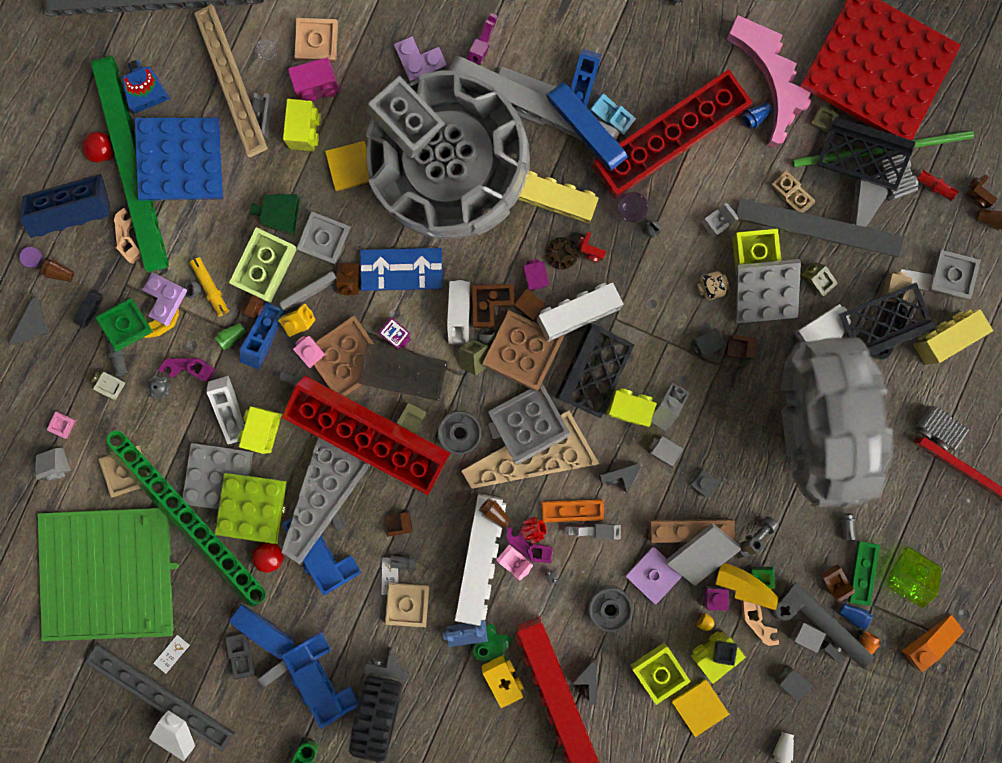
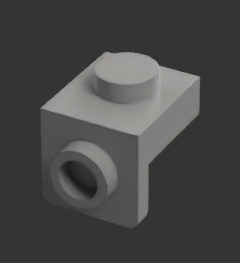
M725 203L702 220L701 223L712 238H714L738 220V216L728 203Z

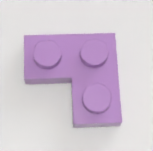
M413 36L394 44L410 83L418 80L419 75L447 68L439 47L420 55Z
M152 272L142 289L158 298L148 316L168 326L187 290Z

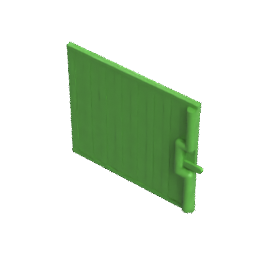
M159 508L37 514L42 641L163 637L173 635L170 569H177L179 564L170 563L169 519Z

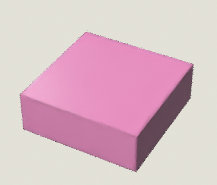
M55 411L47 431L67 439L76 420Z

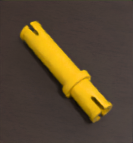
M200 257L195 258L199 267H197L194 260L190 261L189 265L196 274L207 295L206 299L208 302H211L217 316H223L220 307L227 314L230 310L221 297L222 292L216 288Z

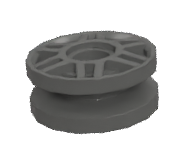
M454 412L447 415L441 421L438 428V438L441 445L448 452L466 454L479 444L481 426L472 414ZM457 427L465 429L466 435L464 438L459 439L455 436L454 431Z
M601 587L593 592L589 599L588 611L590 618L595 626L603 631H619L629 623L632 617L631 601L625 592L617 587ZM608 604L615 605V610L612 613H606L604 611L605 607Z

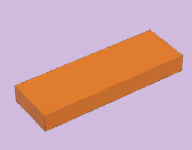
M603 499L542 501V521L604 520Z

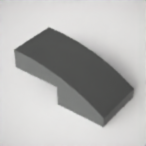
M245 634L226 637L228 657L231 659L234 679L255 676L256 671L248 637Z

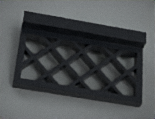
M835 117L817 166L897 191L914 151L916 141ZM834 134L842 136L845 143L835 147L832 142ZM857 141L862 142L865 149L854 153L851 144ZM848 146L852 155L841 159L837 150ZM877 147L883 149L885 155L874 159L871 150ZM833 152L838 160L832 164L823 162L825 156ZM867 152L871 161L860 165L857 156ZM896 154L906 156L904 162L896 166L891 159V156ZM854 158L858 167L853 170L846 169L843 163ZM888 159L891 168L881 172L877 163ZM874 165L878 174L871 177L865 175L863 169ZM894 171L897 177L895 184L886 182L883 175Z
M917 282L839 314L848 338H855L857 332L867 335L864 344L869 351V356L937 329L935 321H931ZM913 289L915 294L912 303L903 300L906 291ZM889 298L897 300L894 311L884 307ZM901 302L911 306L907 317L897 313ZM869 306L879 308L875 319L865 315ZM915 308L921 310L924 319L919 321L910 319ZM882 310L892 314L888 325L878 321ZM852 313L860 316L856 327L849 325L846 316ZM896 316L905 319L900 329L892 327ZM863 318L873 322L869 333L859 329ZM876 324L886 327L881 337L873 335Z
M588 324L555 398L601 418L635 344L600 328L598 325ZM600 333L607 336L610 343L601 348L597 341ZM622 343L628 346L624 355L617 356L615 345ZM611 347L614 358L604 361L601 350ZM598 352L601 363L591 366L589 357L591 354ZM616 361L618 366L617 372L609 375L606 364ZM603 366L606 377L596 380L592 369ZM589 371L593 381L583 385L580 377L583 372ZM607 379L610 387L608 391L600 393L597 383ZM594 384L598 395L587 398L584 388ZM581 389L584 400L580 402L570 400L573 392ZM599 398L601 406L598 412L591 410L589 401Z

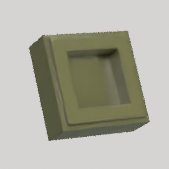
M820 105L810 125L829 133L838 113Z

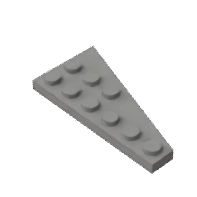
M318 437L293 514L294 516L283 545V555L298 565L301 564L370 465Z

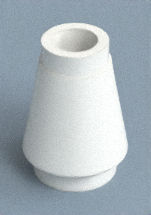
M781 732V736L772 754L774 755L773 761L791 763V760H793L794 735Z

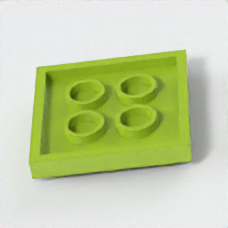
M224 473L215 535L277 544L287 481Z

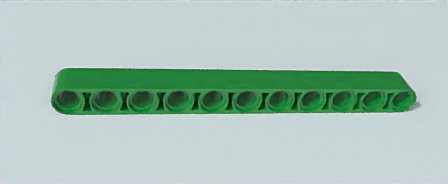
M112 55L92 60L91 65L144 267L148 273L168 268L169 262L153 201H139L136 136L116 61Z
M121 431L110 432L105 442V448L244 603L251 607L259 605L266 596L264 588ZM118 439L121 442V444L119 446H113L110 443V440ZM131 454L135 460L131 462L126 461L124 455ZM138 470H146L149 476L141 477L138 474ZM160 485L162 492L157 493L153 491L152 486ZM173 500L176 503V507L169 508L166 505V501ZM180 516H188L190 523L185 524L181 522ZM199 530L203 532L204 538L197 539L194 536V531ZM208 546H215L218 553L214 555L209 553ZM222 561L230 562L231 570L224 569ZM242 576L245 579V585L237 584L236 577ZM251 591H255L258 593V601H254L251 599Z

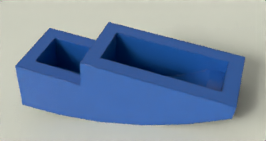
M243 604L239 605L229 619V622L243 634L281 660H283L281 656L283 652L291 649L295 644L291 636L276 628L274 623Z

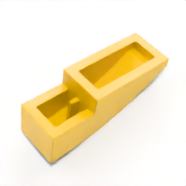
M727 563L721 565L716 585L736 590L734 597L736 599L776 610L779 597L763 582L736 566Z

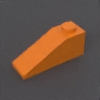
M950 614L903 649L902 652L915 669L923 672L945 654L964 630Z

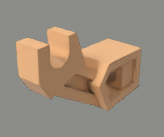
M123 208L116 213L114 218L116 248L128 262L134 264L142 256L139 245L133 238L129 237V231L133 226L131 217L127 221L124 220V216L129 212ZM127 242L133 246L128 251L124 249Z
M741 600L742 619L761 639V642L768 646L779 645L778 639H770L771 633H777V629L763 625L760 622L763 619L760 605ZM755 610L757 617L755 619L749 618L748 611Z

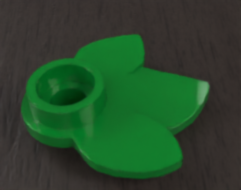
M494 624L487 625L488 642L475 643L473 646L474 657L478 661L490 662L504 655L507 661L504 651L509 648L512 640L511 637L502 634L496 635ZM486 648V654L481 655L479 653L480 649Z

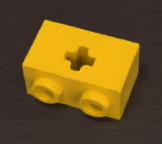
M504 655L481 666L482 673L500 708L523 698L521 690L524 689V686L519 677L515 678L513 674L515 669L511 660L506 661Z

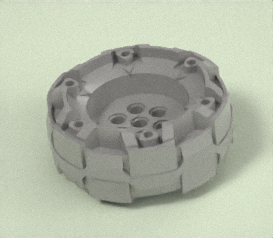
M435 71L419 75L418 80L408 85L445 123L437 132L439 138L436 141H429L413 158H410L372 118L366 134L368 138L366 164L370 185L385 209L397 221L415 232L435 239H457L471 236L474 233L480 235L502 222L510 214L509 209L516 203L522 193L530 170V152L525 128L515 108L498 89L471 76L459 75L457 71ZM401 106L395 108L400 111L404 110V108ZM453 132H460V136L457 139H451ZM466 148L472 149L469 156H462L463 150ZM446 150H450V156L448 158L443 159L442 153ZM429 152L430 157L427 160L422 161V154ZM512 154L517 155L515 159L510 158ZM462 167L460 175H453L455 168ZM436 169H441V175L434 178L432 176L433 172ZM486 209L490 210L489 212L483 215V212ZM425 215H427V221H423Z
M834 337L796 343L785 361L781 381V390H787V405L781 411L786 453L794 460L796 471H792L793 480L796 482L800 493L811 502L813 507L856 506L872 498H879L885 482V470L892 457L893 433L892 429L886 428L882 394H887L881 371L870 358L866 345L859 338Z

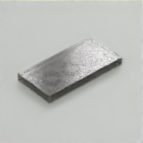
M367 343L358 384L439 401L448 361Z

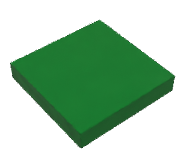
M132 298L95 317L115 352L153 332Z

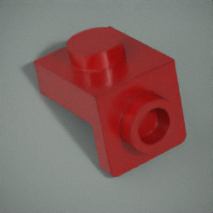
M587 232L586 236H581L578 247L581 248L580 254L587 256V260L595 263L603 261L606 251L588 245L591 233Z

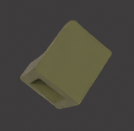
M474 339L459 348L461 369L474 375L486 369V367L482 366V363L488 353V346Z
M408 402L397 424L413 433H417L428 412Z

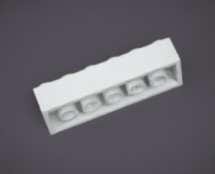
M478 494L455 619L458 622L480 625L481 620L486 619L488 605H485L484 601L485 599L489 600L491 584H488V579H493L495 564L491 563L492 558H497L499 544L495 543L496 537L501 536L502 531L500 526L482 517L479 508L487 499L491 498L497 501L504 512L506 509V503H502L503 498Z

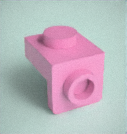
M311 336L301 337L295 343L296 347L293 349L309 368L326 355Z
M510 544L496 559L499 564L511 572L519 581L528 575L533 567L532 563Z

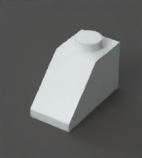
M169 710L157 723L149 738L182 761L188 757L195 747L186 721Z

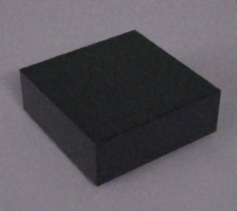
M716 640L712 661L714 663L735 666L738 644Z

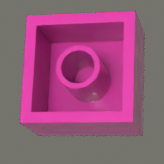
M328 57L288 69L295 93L300 100L312 101L314 103L318 98H331L340 92L334 68Z

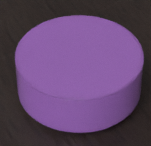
M26 247L21 251L20 261L24 266L36 268L42 263L43 256L38 249Z

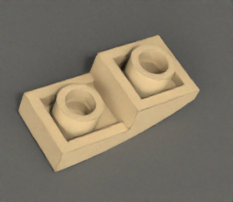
M785 171L772 183L774 190L793 211L805 213L815 203V200L801 188V183L788 171Z

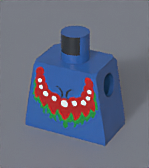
M139 60L128 63L131 73L123 76L122 80L128 106L135 114L171 99L157 75L149 66L142 68Z

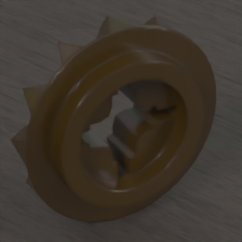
M557 237L547 246V261L556 269H568L578 259V248L574 241L567 237ZM563 245H565V252L570 255H565L562 258V260L559 261V254L554 251H560L561 248H563Z

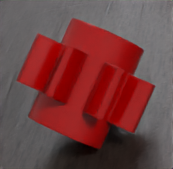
M532 517L524 521L521 533L525 540H530L531 544L545 539L543 535H546L547 527L544 521H538L537 517Z

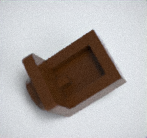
M986 175L974 178L968 186L970 188L969 191L966 193L967 196L973 199V203L976 206L984 209L993 206L998 200L982 187L989 178Z
M338 263L336 283L339 295L350 296L359 294V263Z
M246 292L238 306V310L256 319L262 313L265 301Z
M838 564L820 574L828 592L837 602L855 593L854 588L848 583L842 568Z

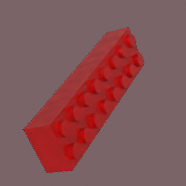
M728 69L619 143L627 154V158L612 171L608 170L598 158L593 161L592 167L613 198L616 199L747 110L753 102L730 69Z
M304 376L296 384L282 416L283 419L426 495H429L451 454L447 450L307 376Z
M539 616L517 625L518 631L515 632L517 642L520 648L523 646L525 648L523 656L527 666H532L533 668L531 676L535 686H540L541 688L539 696L543 706L548 705L549 709L546 710L551 726L556 725L557 727L554 729L559 745H564L562 749L566 763H600L541 617Z

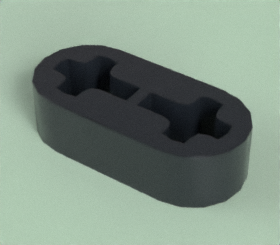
M95 290L90 291L76 313L74 323L82 328H86L101 305L104 296Z

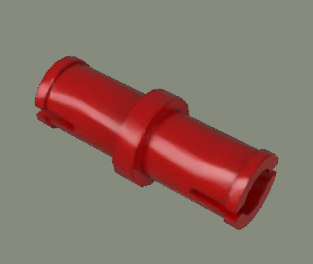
M925 169L917 177V180L930 188L931 192H937L950 202L959 192V190L943 182L944 179L941 177L938 179L925 171Z

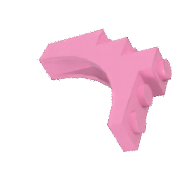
M738 15L726 40L748 54L761 69L768 82L773 99L774 118L767 146L775 149L779 143L783 144L787 136L785 129L787 125L791 126L795 114L799 115L803 110H807L811 99H809L810 92L792 83L797 73L794 70L797 63L778 55L783 44L780 42L782 34Z

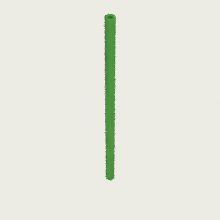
M959 132L913 141H916L915 148L973 139L974 132ZM877 147L871 150V153L875 155L884 153V151ZM865 148L854 149L853 151L857 153ZM850 150L838 152L841 159L852 155ZM866 152L857 157L868 156V153ZM830 153L825 156L823 162L837 161L834 153ZM820 155L793 159L792 166L794 168L817 164Z

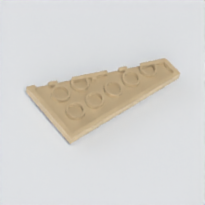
M568 410L560 416L571 436L517 465L507 447L504 446L465 468L462 472L473 489L597 465L599 462Z

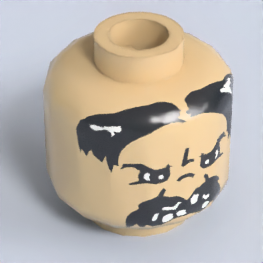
M715 271L702 275L697 288L700 296L704 295L707 300H713L726 295V291L729 290V283L725 274L722 275L720 272Z

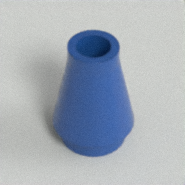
M766 102L763 105L745 110L741 116L742 122L748 129L756 128L766 117L773 113V109Z
M846 603L843 604L839 612L840 615L844 616L858 629L862 628L864 630L867 629L873 615L869 614L868 610Z

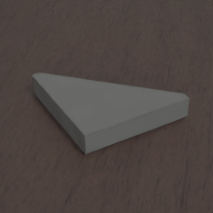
M34 297L31 299L10 340V345L49 334L38 298Z

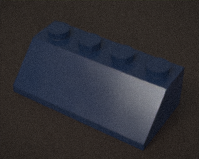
M95 175L23 196L19 219L30 238L44 236L53 231H62L71 226L83 225L86 222L96 219L101 220L106 216H110V202L102 175Z

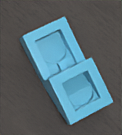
M600 94L589 109L596 117L618 130L622 135L626 133L636 119L622 106H617L605 94Z

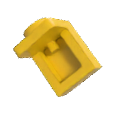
M302 304L298 310L281 316L278 321L290 337L308 330L314 323L315 317L308 306Z

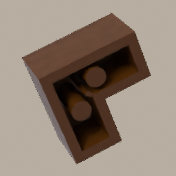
M514 284L472 285L474 329L494 328V308L514 307Z

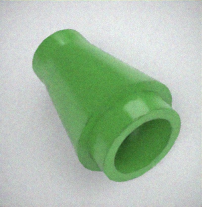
M237 323L234 326L217 332L218 335L214 338L223 350L230 349L246 331L240 323Z

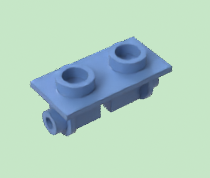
M481 621L480 625L465 623L447 626V630L443 632V639L448 640V647L488 642L486 621Z

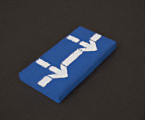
M442 248L360 250L361 291L443 289Z

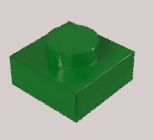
M774 566L752 568V575L770 589H775Z

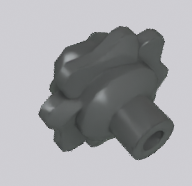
M154 375L153 380L149 379L147 381L146 392L150 393V398L162 400L164 396L169 395L171 384L167 382L166 377Z

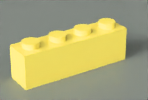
M529 171L518 200L590 224L599 197L595 196V193L588 190L581 192L576 190V187L573 185L564 184L563 186L557 184V181L553 178L545 177L543 179L537 177V173Z

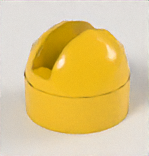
M703 613L696 626L701 630L710 631L714 627V620L709 614Z

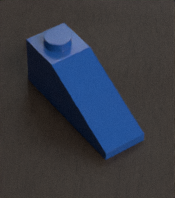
M582 49L571 90L587 107L602 54Z
M266 302L262 313L258 316L240 349L241 363L258 370L260 369L279 328L280 322L278 320L284 315L285 310Z

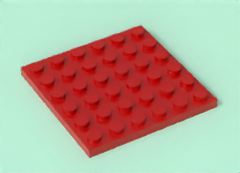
M846 0L800 87L877 130L913 140L961 44L881 0Z

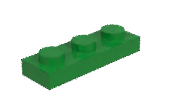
M857 541L851 586L854 588L855 593L849 596L848 602L871 606L880 549L879 544Z

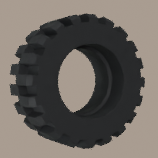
M373 675L366 677L359 697L349 743V753L353 757L379 763L385 761L402 691V684L399 681Z

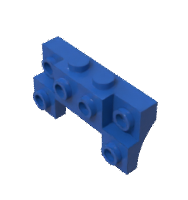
M293 517L282 523L287 533ZM322 536L318 538L303 560L305 572L308 575L311 574L323 596L362 573L352 555L337 563Z
M322 632L304 640L301 644L283 652L281 655L292 675L293 685L299 688L302 702L304 705H308L320 729L357 708L359 702L351 686L336 693L318 660L319 657L331 651Z

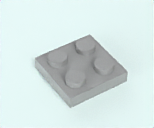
M311 212L297 250L336 265L350 226Z
M939 250L929 290L971 300L981 260Z

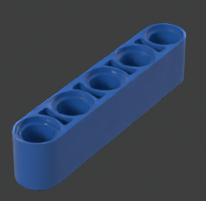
M561 82L546 94L551 105L608 170L612 171L627 158L623 148L564 82Z

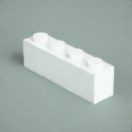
M603 283L595 287V291L590 293L584 291L578 294L577 299L572 301L566 299L560 302L559 306L554 309L548 307L542 310L537 322L547 342L620 310L624 304L614 284L607 285Z

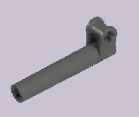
M797 582L793 583L778 600L776 610H773V615L777 619L790 620L800 610L861 668L868 666L874 659V656ZM787 607V615H780L781 610L779 608Z

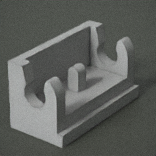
M254 92L252 108L264 139H268L274 99L270 94L264 93V96H260Z

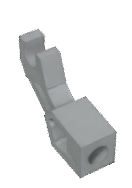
M601 523L594 524V526L565 527V535H593L595 539L617 540L621 539V524Z

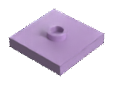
M652 546L625 576L656 605L680 580L682 575L667 565V558Z

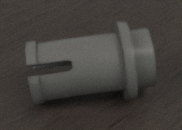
M852 513L841 514L839 521L842 524V539L849 540L848 531L851 540L856 539L854 526L856 518Z
M391 556V561L399 563L390 562V568L408 570V572H411V570L415 571L416 558H413V556H410V558Z

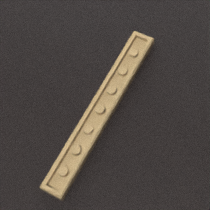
M210 4L195 12L194 15L248 157H252L267 150L268 147L215 7Z

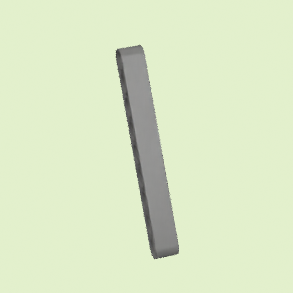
M454 57L449 71H457L459 75L471 76L490 84L506 97L515 110L582 140L551 105L546 96L463 57ZM600 122L609 134L617 140L619 131Z

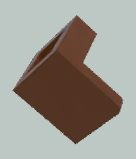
M526 289L514 304V307L531 321H534L546 304L530 290Z
M730 335L726 355L742 359H754L757 338Z
M410 511L385 516L388 530L387 537L413 532Z

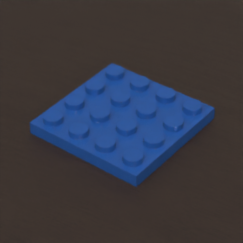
M135 118L139 201L223 199L219 118Z

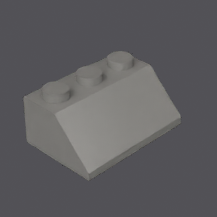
M400 76L368 103L367 113L410 158H413L425 147L445 124ZM401 106L404 108V110L400 111L395 108Z

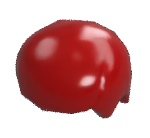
M92 132L82 141V153L87 160L93 163H101L114 157L115 153L109 135L102 132Z
M263 542L255 547L251 559L253 566L258 571L271 573L281 566L284 557L282 549L278 544Z

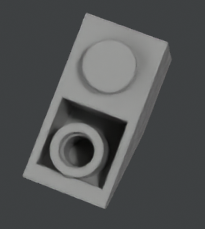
M672 382L655 407L651 422L667 431L679 416L690 393Z
M55 448L36 455L35 476L37 480L55 481L64 478V473L71 471L63 448Z

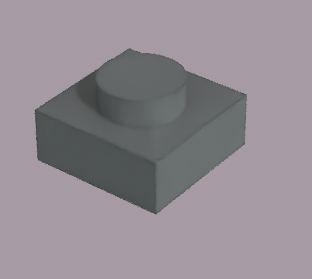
M702 469L690 485L707 498L720 482L705 469Z
M825 640L822 642L820 647L836 662L840 664L845 659L840 653L842 649L834 642L831 644Z

